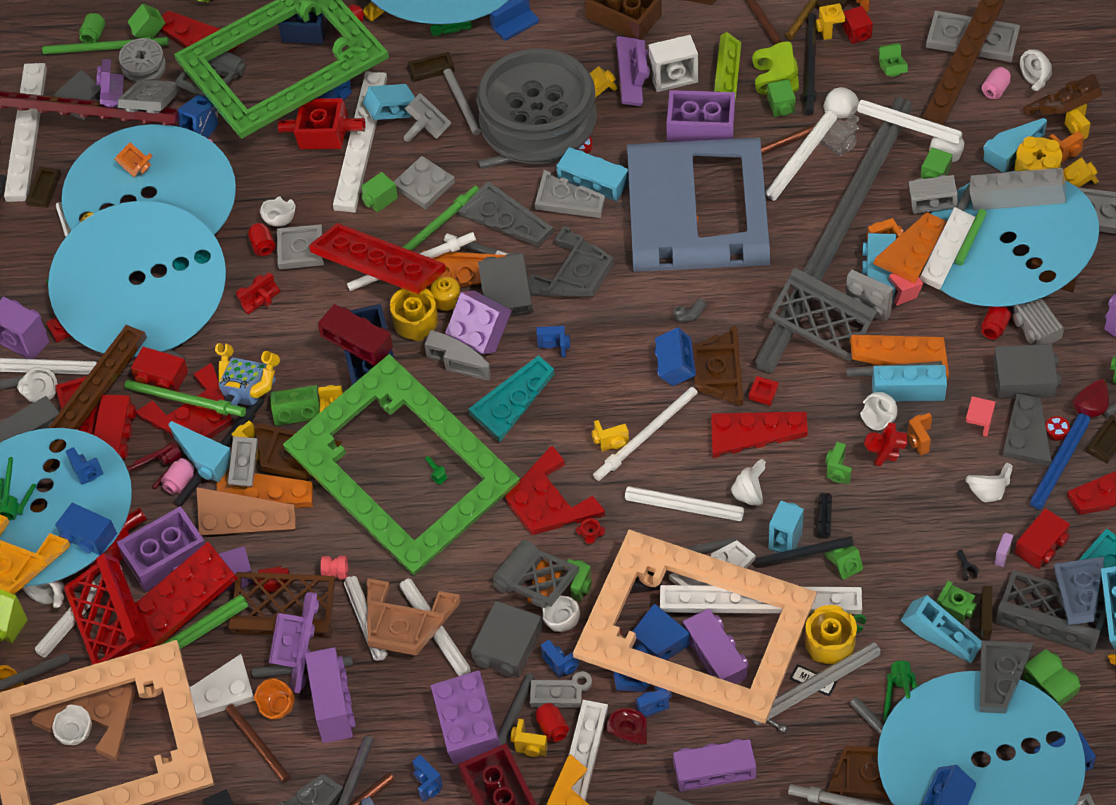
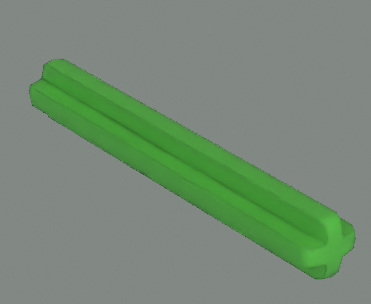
M238 595L162 644L177 640L180 649L247 608V600L244 596Z

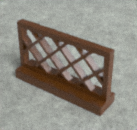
M236 572L238 579L235 581L234 598L242 593L255 610L248 616H238L239 613L230 618L229 629L233 633L274 635L277 613L286 614L285 611L296 602L303 609L299 599L308 591L315 593L312 588L319 582H329L328 591L320 598L317 595L319 604L321 603L326 609L325 620L313 618L312 624L315 626L313 637H332L331 620L335 586L334 576ZM242 578L253 579L257 583V586L248 594H245L241 589ZM270 580H277L282 586L270 595L263 586ZM294 581H302L306 588L295 597L287 587ZM305 581H311L312 583L308 585ZM259 589H262L269 598L257 607L250 597ZM286 590L293 599L281 608L274 599ZM326 598H327V606H326V604L323 602ZM272 601L279 611L272 617H265L261 610Z

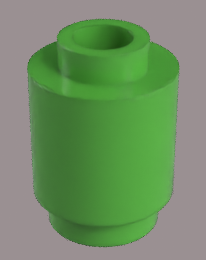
M97 13L86 15L79 31L80 40L83 43L99 41L106 25L101 15Z

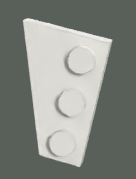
M736 540L711 553L710 557L747 568L755 560L756 555ZM677 573L669 575V580L675 585L713 586Z
M241 654L190 687L198 718L223 711L230 704H234L236 707L255 701Z

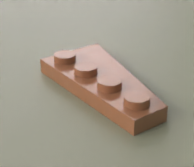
M197 487L198 526L201 536L297 530L295 505Z

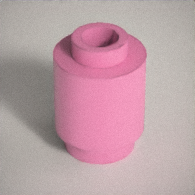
M1003 67L992 70L982 85V91L985 96L990 99H999L1010 84V72Z
M182 458L175 461L161 478L163 489L169 494H180L194 476V466Z

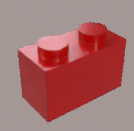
M143 346L131 366V371L136 382L178 392L188 373V368L184 358Z
M1045 508L1017 540L1014 554L1039 570L1044 563L1049 564L1056 554L1055 551L1059 546L1064 547L1070 538L1068 534L1070 524Z

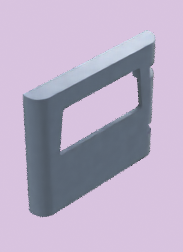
M760 137L627 144L634 272L770 265ZM694 156L740 157L742 159L747 220L746 232L704 238L698 237L693 172ZM743 254V260H730V255ZM673 258V263L659 264V259Z

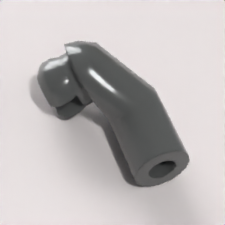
M697 299L690 309L678 306L674 310L675 318L680 322L696 320L707 304L704 300Z

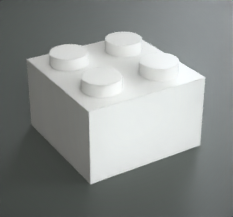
M691 35L649 44L650 76L656 92L698 83V52Z

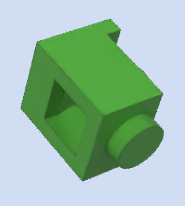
M948 581L937 599V604L963 625L967 616L971 618L976 610L977 604L974 603L975 595L953 586V582Z

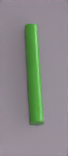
M978 210L954 261L957 265H963L987 215L986 210Z

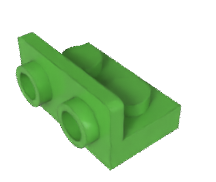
M317 385L271 392L274 424L284 425L310 421L320 413Z

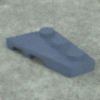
M1104 557L1054 564V572L1068 625L1094 622L1102 579L1101 568H1104Z

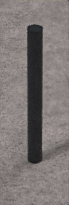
M852 536L761 556L756 558V563L758 567L846 548L854 546V540Z

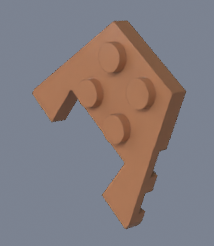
M368 578V645L373 648L417 656L461 602L460 595L438 591L431 611L385 603V600L390 590L389 582Z
M126 683L43 708L31 721L33 725L53 733L52 725L57 713L63 711L67 705L82 706L89 712L92 723L107 729L95 748L97 753L117 762L120 755L121 741L123 742L126 721L129 719L136 690L133 685Z

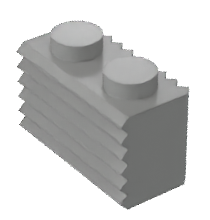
M940 175L936 178H918L915 181H909L910 198L914 214L917 212L919 214L921 212L925 213L926 211L934 212L935 210L943 211L944 209L957 207L958 199L954 175Z
M1042 298L1015 305L1012 315L1013 321L1017 327L1021 326L1028 343L1044 345L1062 339L1064 327Z

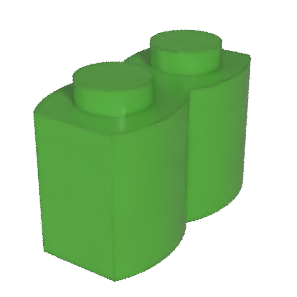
M1047 649L1028 661L1022 674L1027 683L1046 693L1060 707L1076 696L1081 687L1077 675L1065 669L1059 656Z

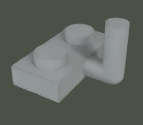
M419 93L405 108L417 122L403 138L406 142H410L424 127L437 139L452 122Z

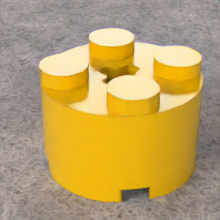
M1026 137L1017 149L1014 171L1060 168L1062 151L1059 143L1056 140L1042 137Z
M402 288L392 296L390 300L393 328L399 335L414 341H422L429 335L431 330H435L438 324L437 307L434 296L428 289L425 288L419 294Z
M824 605L814 610V613L806 621L805 647L815 662L835 664L853 653L857 632L854 617L837 605Z

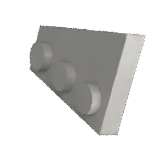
M544 170L535 201V210L601 218L605 204V195L582 185L578 187L570 184L569 180L563 177L560 179L551 175V172Z

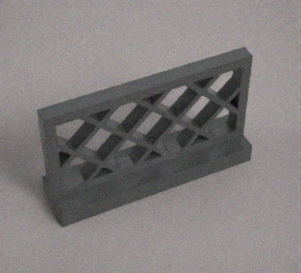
M794 267L768 318L851 362V351L848 353L842 350L839 341L850 340L851 335H865L877 311ZM792 287L798 290L801 298L790 300L787 293L788 288ZM811 299L819 301L821 309L810 311L807 301ZM803 302L806 313L795 316L792 304ZM787 306L791 317L782 318L775 313L778 308ZM828 311H838L842 320L831 323ZM823 313L827 324L816 326L812 316ZM808 317L811 328L804 330L799 327L797 320ZM856 321L864 326L860 332L852 333L848 322ZM844 324L847 335L836 337L833 326ZM829 328L832 339L825 341L820 338L818 330Z
M1012 570L1003 599L998 608L995 623L1094 654L1106 616L1105 598L1098 596L1097 604L1103 606V608L1095 613L1093 624L1096 629L1083 626L1082 623L1068 625L1067 620L1057 617V615L1065 613L1058 583ZM1015 579L1026 582L1028 587L1019 590L1014 583ZM1042 588L1049 589L1053 594L1043 597L1039 590ZM1033 592L1037 600L1028 603L1023 595ZM1017 597L1022 605H1015L1007 601ZM1058 600L1062 607L1052 610L1048 602ZM1042 605L1046 613L1035 611L1032 608Z

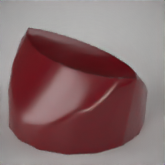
M1105 379L1093 382L1075 395L1072 403L1074 410L1078 414L1083 413L1089 417H1095L1103 414L1109 408V393Z
M629 707L619 708L610 715L605 726L609 733L631 743L647 744V720L640 711Z

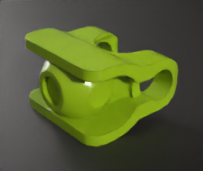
M781 42L770 48L754 52L752 56L754 67L759 70H770L759 75L755 80L756 91L759 94L767 95V85L765 84L789 79L793 93L799 90L798 66L796 58L793 56V47L790 42Z

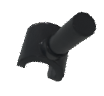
M963 550L957 551L964 568L962 578L968 581L969 575L967 571L973 572L974 577L977 578L978 567L967 561Z

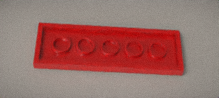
M336 223L309 245L310 253L416 294L423 291L446 271L445 263Z
M206 542L135 603L149 642L143 646L135 645L119 657L161 645L238 579L209 542ZM115 620L112 624H110L109 626H113V627H114V626H115V623H116V620ZM106 628L102 642L109 644L113 632L112 629ZM123 632L119 633L115 645L118 647L127 642ZM101 645L100 648L106 653L107 646Z

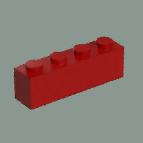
M102 395L94 436L109 444L124 461V458L128 457L127 442L132 437L131 421L136 417V406L132 404L130 395Z

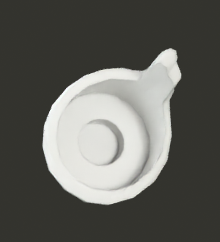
M1030 49L1023 53L1020 59L1021 73L1024 79L1032 84L1031 88L1034 91H1039L1045 86V82L1052 75V64L1039 50Z
M34 367L20 379L17 389L33 403L44 396L51 400L56 394L55 385H57V379L49 369Z
M760 459L753 467L744 468L737 476L731 488L737 500L749 505L760 506L763 504L758 477L765 470V460Z
M1006 463L999 476L967 475L966 483L969 484L971 491L982 502H996L1002 499L1005 487L1010 484L1012 465Z
M61 579L47 584L23 587L25 593L38 603H53L54 608L62 605L64 584Z

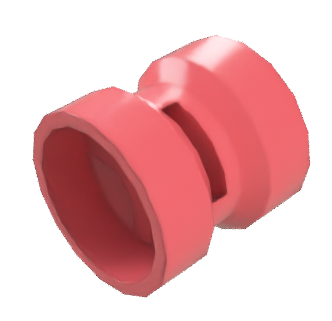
M339 555L334 560L330 556H322L321 575H334L339 580H346L348 577L347 555Z

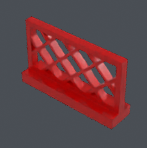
M104 553L96 558L97 564L64 586L92 665L118 658L135 645L143 646L149 642L119 560ZM101 572L102 577L99 586L93 585L95 574ZM79 585H84L80 599L76 598L73 590ZM91 587L97 589L93 603L86 601ZM104 591H107L110 596L107 606L100 605ZM85 604L92 605L88 619H84L82 615ZM98 608L105 609L101 623L94 621ZM112 611L117 614L114 627L108 625ZM93 624L100 626L95 640L90 637ZM106 628L113 630L109 644L102 642ZM123 632L127 642L119 647L115 646L119 633ZM100 646H107L105 656L99 660L98 652Z

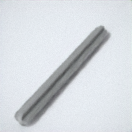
M872 642L779 695L774 701L767 720L880 656L881 650L879 646ZM752 719V721L756 725L762 724L761 722Z

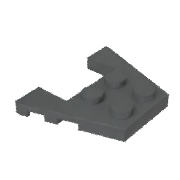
M564 225L555 238L556 246L572 251L553 280L534 274L531 275L529 278L531 296L594 297L614 265L612 256L596 245L589 244L584 240V237L574 234L568 226Z

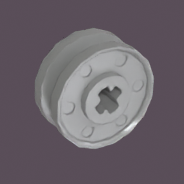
M148 38L132 40L124 45L119 53V62L123 75L129 82L134 84L139 79L158 80L166 70L163 50L154 40Z

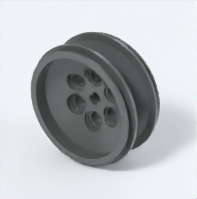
M538 48L511 53L495 62L486 71L478 86L477 105L480 112L479 124L481 132L495 151L513 161L527 164H543L561 160L569 147L576 150L581 147L590 137L596 125L597 111L594 103L595 85L593 79L578 60L560 51Z

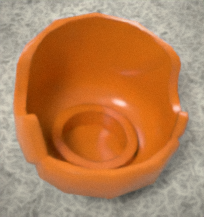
M276 678L266 679L258 685L254 694V700L258 705L259 712L264 717L272 720L282 719L292 711L295 701L293 691L281 680Z

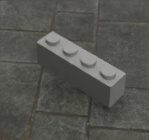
M1063 168L971 175L970 196L974 211L979 209L988 210L1066 203V182Z

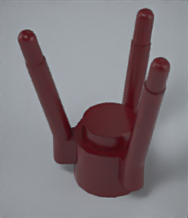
M171 442L162 449L135 460L134 464L127 467V470L129 472L157 458L162 465H170L153 484L152 488L156 489L162 483L161 478L175 461L182 458V454L176 444Z

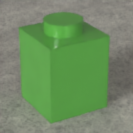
M143 3L128 20L132 29L131 32L137 38L148 36L154 38L165 25L159 10Z
M789 79L767 83V99L773 116H785L795 113L796 98Z
M932 147L922 165L921 178L929 179L940 175L947 176L951 169L953 154Z
M383 172L361 186L363 202L367 207H372L377 213L398 199L396 184Z

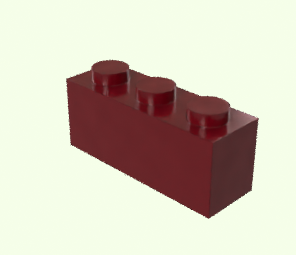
M334 304L318 322L320 337L374 366L382 361L393 348L391 334L388 330L371 324L364 317L356 316L348 308H342Z

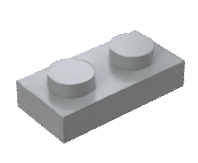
M233 436L228 478L229 485L253 487L258 448L257 438Z

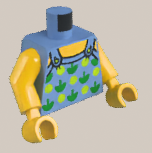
M218 343L216 345L215 351L218 355H221V361H219V389L224 395L225 401H230L232 405L236 406L238 404L251 406L261 396L271 390L272 384L276 381L273 366H277L280 362L277 354L264 351L261 356L263 363L233 357L228 361V357L232 356L234 352L233 347L226 343L224 350L223 344Z

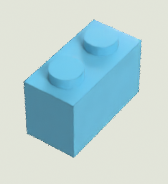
M406 84L369 86L363 104L373 120L409 118L412 115L405 108L415 97Z
M780 501L769 524V550L779 553L796 549L803 531V508L794 503Z

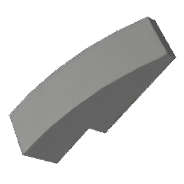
M432 330L430 331L425 342L427 358L444 362L445 371L490 381L489 363L480 354L455 338Z

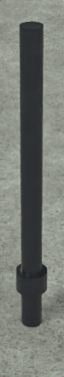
M814 13L808 15L806 89L803 93L805 113L807 115L814 113V102L817 96L815 90L817 16Z
M261 397L254 405L246 409L244 417L238 416L239 420L220 444L229 447L233 442L232 433L236 428L248 421L252 422L254 420L255 413L264 403ZM198 471L174 500L176 506L182 507L204 479L198 474Z

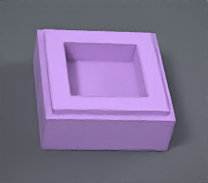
M1003 534L996 552V566L1004 568L1011 549L1013 535Z

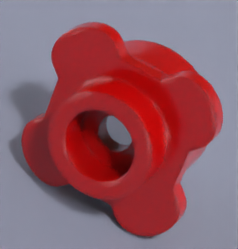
M588 518L581 523V526L576 528V533L581 535L587 544H593L595 539L605 535V528L600 527V523L596 519Z

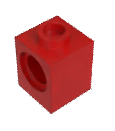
M863 6L843 12L845 22H842V28L852 44L872 38L873 23Z

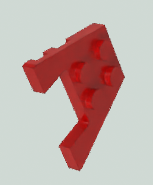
M211 363L194 373L195 380L205 390L198 397L215 401L224 400V396L219 389V382L214 367ZM154 401L149 402L136 411V415L140 420H146L156 429H162L169 433L171 437H173L169 427L171 421L209 439L233 424L230 414H219L216 410L187 403L168 415H165Z
M553 446L548 448L520 479V483L505 496L506 503L531 535L562 528V525L572 522L576 524L582 523L587 518L595 516L596 518H601L605 516V510L593 495L571 507L547 478L548 475L565 466V460Z

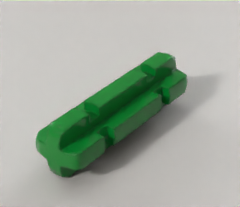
M470 20L451 24H432L430 30L432 36H439L441 33L459 32L460 29H463V31L472 28V23Z

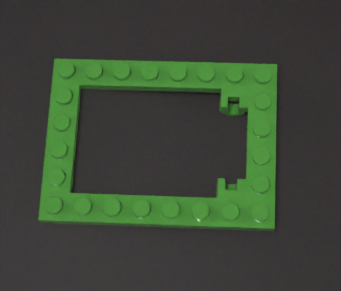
M275 0L174 54L179 65L241 139L389 58L388 51L342 0ZM313 11L316 16L323 13L343 36L336 40L332 49L334 56L338 60L249 109L242 104L207 62L295 14H298L306 22L309 20V12ZM346 46L347 50L342 52V48Z
M390 354L283 444L284 448L413 576L520 483V478ZM375 399L378 400L382 409L389 415L393 414L403 404H406L484 479L415 541L336 464L346 454V451L341 445L339 447L336 446L332 436Z

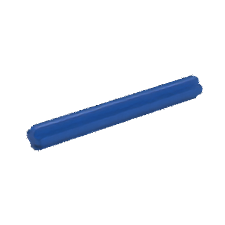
M1081 413L1077 416L1031 498L1030 505L1039 510L1043 508L1090 423L1088 415Z

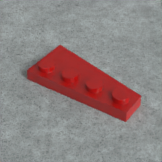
M1116 471L1068 491L1067 497L1079 515L1110 510L1111 507L1116 506Z

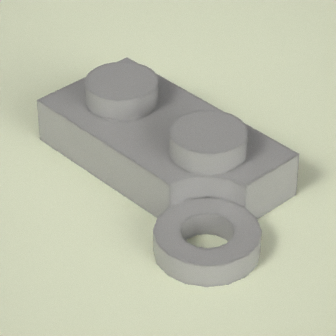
M581 671L574 674L572 680H531L530 706L540 707L546 703H553L558 708H581L582 692L590 689L592 678L587 672ZM580 678H584L587 681L584 685L577 683Z

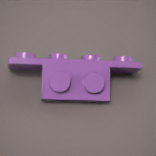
M617 36L616 49L621 103L642 106V85L650 74V66H647L648 50L645 49V40Z
M102 59V66H98L96 85L101 86L100 104H104L106 107H117L118 99L123 95L124 75L111 74L110 59Z
M306 593L302 617L277 613L269 663L293 667L289 686L293 693H300L306 682V675L303 674L305 664H307L305 653L310 652V649H308L309 639H312L315 626L312 624V621L319 607V600L316 599L317 593Z

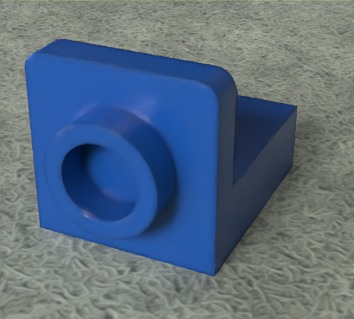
M537 327L538 348L550 349L561 347V357H566V349H570V335H565V327Z
M74 447L65 451L82 485L103 475L97 458L87 461L83 454L78 455Z
M550 640L541 644L542 658L558 678L572 674L580 665L579 659L573 657V652L565 656L559 646L555 647Z
M655 686V692H646L639 698H636L637 710L645 717L669 709V698L672 697L671 691Z
M419 755L412 761L415 769L413 774L422 784L418 788L420 798L425 802L428 798H433L440 792L443 783L441 775Z

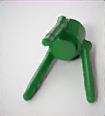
M13 457L8 458L5 486L4 479L0 478V515L7 517L9 521L15 520L17 515H23L24 507L36 487L34 483L30 486L20 505L16 497L9 495Z
M908 661L894 662L891 664V673L887 674L888 685L884 706V723L890 712L893 684L895 683L897 687H904L907 699L911 697L909 685H912L913 690L918 687L915 673H912L911 664Z

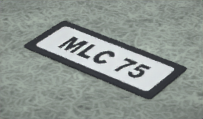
M797 664L790 676V680L800 684L818 673ZM837 681L817 692L830 696Z

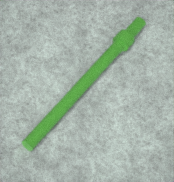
M142 37L154 40L160 46H169L168 37ZM132 40L43 46L42 51L43 54L115 50L122 49L124 45Z
M473 186L464 195H459L454 200V204L405 244L403 248L411 251L414 250L456 214L479 191V188Z
M131 380L125 382V389L216 410L219 414H233L244 417L246 414L245 407L232 405L230 401H215Z

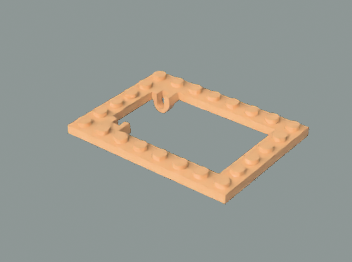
M628 530L574 649L573 657L766 724L816 599L817 592ZM666 570L782 608L783 610L751 688L748 689L632 649L636 640L635 632L629 631L625 638L620 635V627L615 626L636 577H639V580L646 586L657 587L660 585ZM647 571L655 573L654 576L649 575Z
M175 640L0 692V795L2 804L31 805L12 717L136 681L139 697L141 698L156 697L163 690L178 749L170 751L171 757L163 758L161 755L154 756L158 770L157 774L54 805H151L214 786L178 641ZM154 684L153 686L145 687V685Z

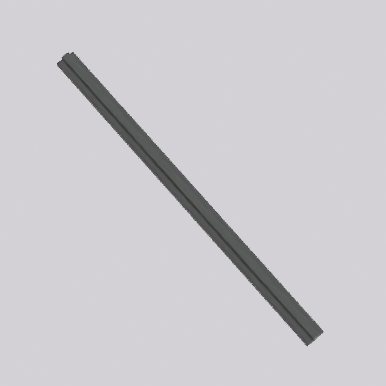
M896 97L890 108L909 114L912 110V102L909 99L903 100L901 97ZM887 121L882 122L803 272L820 281L822 280L903 126ZM793 289L789 296L790 300L801 298L799 291ZM803 302L792 304L795 316L805 312ZM787 306L781 311L780 317H791ZM775 323L755 360V367L759 371L764 370L767 374L773 373L794 332Z

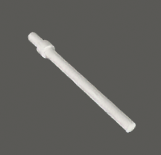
M474 232L457 239L453 237L448 239L447 243L420 254L434 258L449 251L455 252L460 250L461 246L476 241ZM366 275L348 282L347 285L349 290L353 291L380 279Z
M690 387L615 455L611 454L605 460V464L593 473L594 478L600 481L611 470L615 471L621 466V461L698 394L697 390L694 387Z

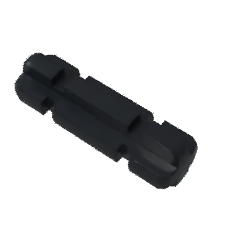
M821 493L819 495L817 531L819 538H829L831 536L832 495L830 493Z

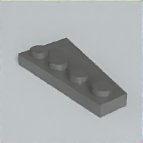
M489 181L458 211L459 215L537 247H540L554 232L552 226Z

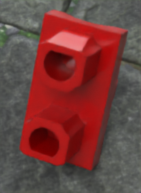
M267 273L265 276H257L254 278L253 284L248 288L242 287L236 291V295L245 313L248 315L263 304L267 307L271 305V298L280 293V289L276 285L274 276L271 273Z
M890 422L881 434L871 432L864 439V445L867 450L877 454L874 461L876 466H881L885 460L895 462L899 456V448L905 449L908 443L907 433L896 431V423Z

